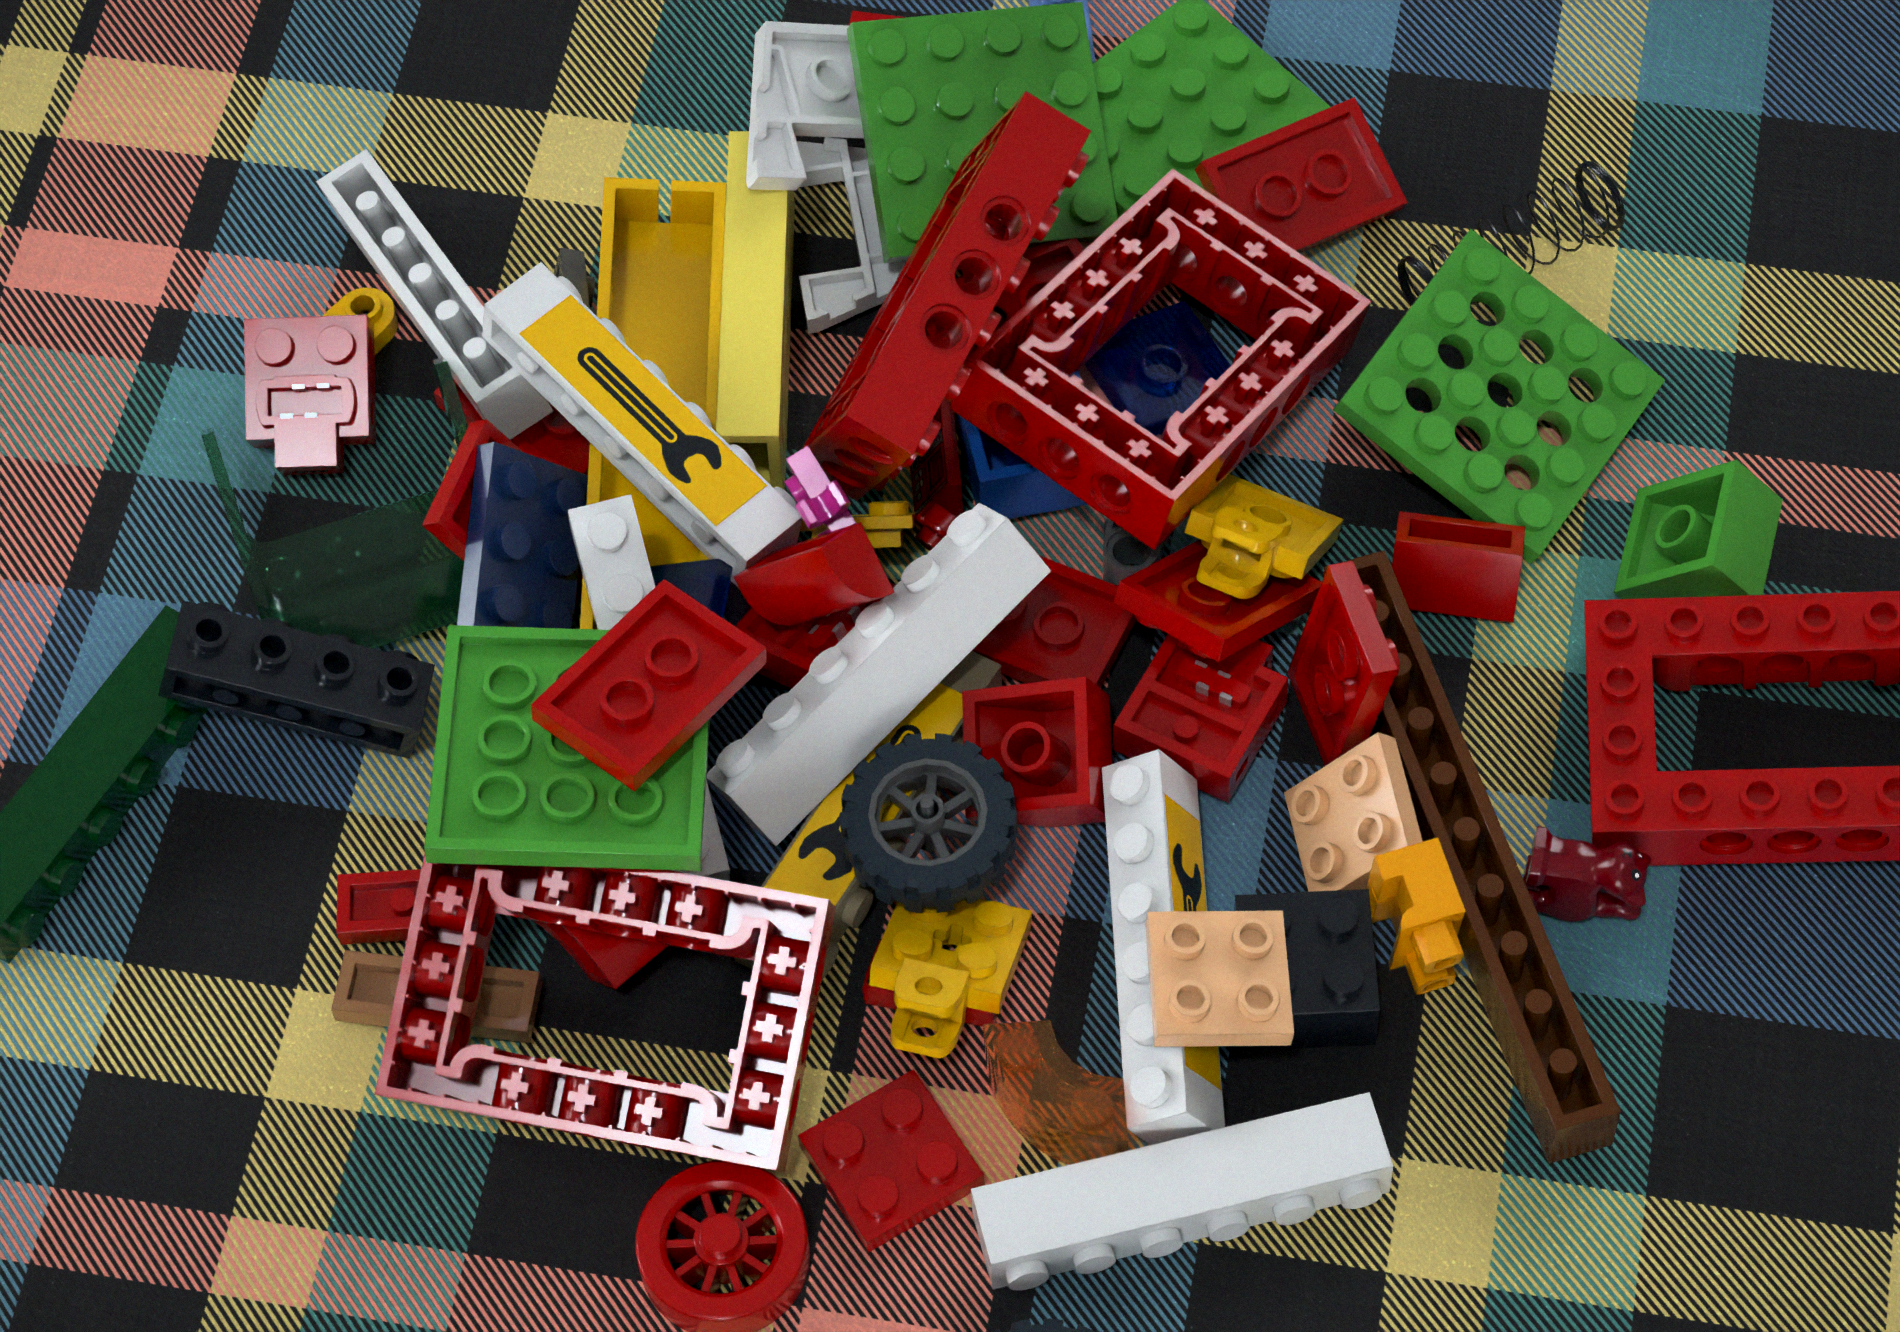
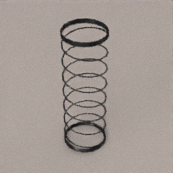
M1585 161L1578 165L1575 182L1577 192L1586 211L1599 226L1605 229L1599 236H1590L1585 233L1581 208L1569 186L1559 178H1554L1551 183L1552 193L1560 211L1568 222L1582 234L1581 242L1575 249H1566L1560 246L1557 224L1545 200L1537 192L1529 191L1527 194V204L1538 228L1548 240L1558 247L1556 257L1550 262H1541L1535 259L1532 237L1524 219L1512 205L1505 204L1503 206V219L1510 235L1519 248L1533 260L1531 270L1528 272L1529 274L1533 272L1535 261L1542 265H1552L1558 258L1560 248L1567 252H1575L1582 246L1584 236L1592 239L1601 238L1607 233V230L1615 231L1624 224L1625 209L1620 192L1611 176L1597 163ZM1583 168L1592 175L1601 191L1607 211V222L1596 211L1588 197L1583 182ZM1589 168L1601 177L1611 192L1618 215L1617 225L1609 224V207L1600 182ZM1556 180L1560 181L1573 197L1579 211L1582 231L1573 224L1561 207L1554 190V182ZM1531 193L1535 194L1548 210L1555 227L1557 243L1547 235L1536 219L1530 204L1529 196ZM1506 206L1510 207L1523 223L1530 240L1532 256L1524 250L1511 231L1505 216ZM1480 217L1478 220V231L1480 236L1484 238L1481 231L1480 222L1481 220H1485L1492 227V229L1498 236V239L1504 250V254L1508 257L1506 247L1494 225L1488 219ZM1455 230V232L1453 233V243L1455 247L1457 246L1455 237L1456 233L1461 234L1463 237L1465 236L1463 232ZM1430 243L1428 247V255L1434 271L1437 272L1438 270L1435 267L1434 261L1432 259L1430 248L1434 246L1442 254L1445 260L1447 259L1445 253L1437 245ZM1406 256L1398 263L1397 275L1405 299L1411 307L1416 299L1408 282L1417 296L1420 294L1410 280L1406 269V261L1419 270L1427 283L1433 278V274L1419 259L1414 256ZM1471 302L1470 305H1475L1479 302Z

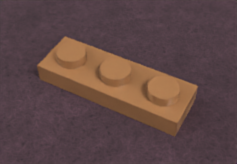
M345 950L331 1008L335 1021L389 1027L403 956ZM485 966L471 1036L530 1043L543 984L540 972Z

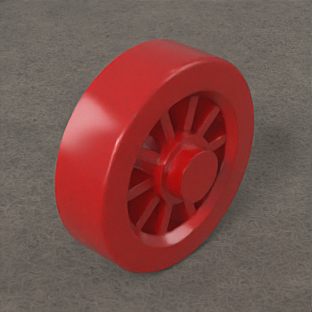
M710 1161L689 1167L668 1179L657 1189L647 1202L637 1226L635 1251L645 1290L651 1302L665 1318L688 1332L758 1331L777 1320L790 1308L799 1296L808 1275L810 1244L801 1206L794 1194L780 1179L762 1168L725 1161ZM733 1195L727 1214H716L710 1197ZM749 1198L758 1201L763 1206L742 1221ZM698 1201H701L706 1218L700 1223L682 1212L685 1208ZM775 1226L776 1235L761 1236ZM669 1227L688 1239L667 1240ZM772 1259L769 1266L759 1260ZM671 1263H684L676 1270L671 1265ZM746 1275L755 1281L743 1288L740 1279ZM705 1277L701 1290L692 1287ZM720 1284H730L733 1291L730 1293H717Z

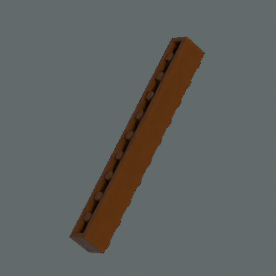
M1383 550L1344 561H1353L1362 584H1367L1372 589L1377 605L1376 617L1385 639L1390 638L1394 642L1399 656V673L1393 680L1384 701V708L1378 715L1372 733L1374 735L1379 732L1396 739L1422 840L1427 841L1439 838L1465 908V914L1457 935L1464 952L1463 956L1546 1160L1550 1164L1613 1144L1621 1110L1386 552ZM1328 566L1324 567L1323 578Z

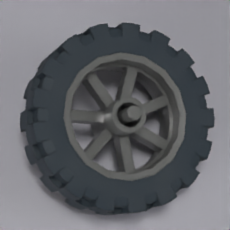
M921 733L911 734L903 737L904 743L892 746L891 742L880 746L875 750V757L869 763L864 759L853 771L854 782L852 785L846 784L841 798L842 812H840L839 819L845 856L848 864L851 863L854 867V874L859 883L865 889L869 885L873 887L876 898L882 902L892 905L896 901L904 904L906 911L923 913V907H936L937 913L955 910V903L966 900L967 904L977 901L984 896L983 889L989 883L995 886L1004 876V865L1007 860L1012 861L1016 850V833L1018 831L1014 791L1010 781H1005L1000 764L993 757L989 760L983 757L982 748L967 740L964 745L956 743L953 740V736L935 733V739H922ZM926 787V794H921L914 800L904 794L909 790ZM937 787L948 788L959 795L943 804L942 800L937 796ZM891 802L910 816V818L881 822V817ZM972 805L978 816V826L948 819ZM913 834L902 853L892 849L884 840V838ZM947 836L969 841L952 855L949 854L945 845ZM920 849L928 852L935 851L938 857L933 860L915 859Z

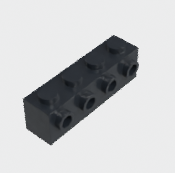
M183 600L158 696L410 759L421 730L435 664L419 661L416 656L405 651L391 650L384 652L360 646L352 639L342 635L328 634L321 636L297 630L283 620L274 618L258 620L231 613L228 608L217 603L201 602L196 604Z

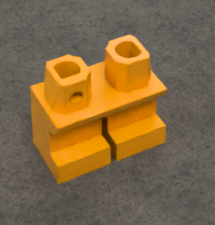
M1433 838L1374 856L1366 889H1369L1372 923L1390 918L1397 934L1388 963L1389 970L1405 966L1416 995L1454 984L1456 974L1453 966L1461 962L1464 955L1457 935L1465 914V908L1439 838Z

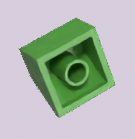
M1738 460L1638 489L1614 593L1621 599L1763 595L1783 499Z

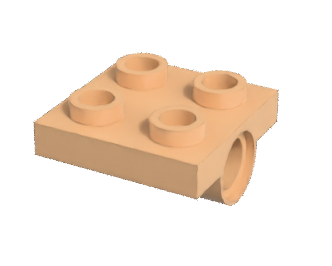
M1377 732L1284 792L1308 892L1366 889L1374 856L1423 842L1397 742L1394 737Z
M1283 910L1148 912L1145 927L1154 1047L1291 1045L1294 1036Z

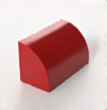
M1399 511L1392 569L1409 609L1513 623L1523 558L1525 526Z
M861 522L775 550L734 576L742 595L759 615L770 622L786 626L797 625L894 593Z

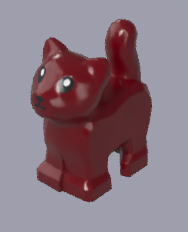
M1537 826L1531 848L1532 856L1528 855L1523 873V880L1537 912L1570 922L1582 921L1592 916L1602 918L1618 917L1625 920H1636L1640 916L1641 907L1646 903L1644 884L1647 878V868L1651 863L1650 856L1639 852L1632 845L1622 841L1614 843L1607 848L1599 849L1594 844L1586 841L1553 836L1547 827ZM1600 889L1605 890L1608 893H1603L1600 891Z

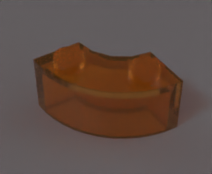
M1051 1020L983 1024L986 1068L992 1092L1008 1121L1030 1144L1048 1156L1068 1165L1128 1151L1123 1078L1096 1075L1073 1063L1057 1044Z

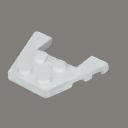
M765 21L756 32L746 173L748 189L796 191L807 177L795 136L864 138L847 35L848 25Z
M825 137L823 144L797 141L807 177L800 187L838 181L845 183L860 267L799 276L808 334L820 332L882 304L906 263L904 261L884 264L866 148L848 147L847 139Z

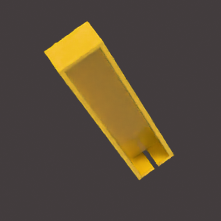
M604 177L597 317L599 319L607 318L614 323L622 333L626 345L642 361L650 360L655 363L664 373L669 387L686 403L693 402L698 405L708 416L712 429L716 432L727 183L671 180L670 223H659V179ZM590 443L586 505L631 494L655 587L665 579L710 609L712 562ZM582 578L580 629H597L585 582Z

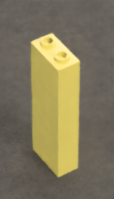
M729 131L716 432L729 445L736 444L740 446L752 459L756 471L773 488L780 487L785 490L795 213L794 191L748 189L746 173L749 131Z

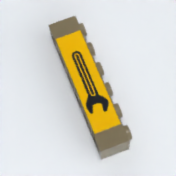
M971 651L864 759L869 763L875 757V750L888 742H891L892 746L904 743L903 737L911 734L921 733L922 739H935V733L952 735L954 742L963 745L962 691L1002 686L1001 665ZM855 768L813 809L761 885L764 888L829 899L836 907L822 979L828 974L837 958L839 951L837 943L849 926L857 928L863 922L873 901V893L871 892L874 888L869 885L865 889L855 877L852 864H848L839 821L840 812H842L841 798L846 784L852 785L854 782L853 771ZM926 787L909 790L904 794L914 800L919 795L926 794ZM937 787V796L941 798V793L939 792L941 788ZM891 802L882 815L881 822L910 818V816ZM910 834L884 838V840L892 849L902 853L907 845L906 840ZM734 957L736 962L753 970L754 961Z

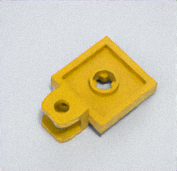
M1229 474L1200 504L1191 510L1184 533L1201 539L1202 545L1208 549L1207 555L1200 562L1196 575L1197 580L1204 585L1239 599H1249L1256 596L1266 586L1269 575L1279 578L1296 577L1302 579L1337 541L1344 519Z
M978 899L970 904H967L966 900L955 903V910L937 913L936 907H923V913L906 911L904 904L897 902L872 961L869 982L870 986L894 991V1003L897 1009L891 1023L890 1040L892 1046L898 1050L934 1058H943L952 1052L958 1042L965 1023L966 1007L999 1014L1030 933L1032 910L1009 906L997 901ZM943 945L957 946L954 951L942 948ZM926 1027L934 1030L936 1034L923 1037L915 1034L913 1030Z

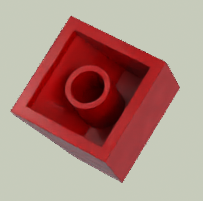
M1086 676L962 691L963 745L966 740L982 748L983 757L987 760L993 757L1000 764L1005 781H1010L1014 791L1018 825L1062 827L1105 822L1102 767L1112 764L1109 694ZM970 805L965 809V818L978 821L976 810Z

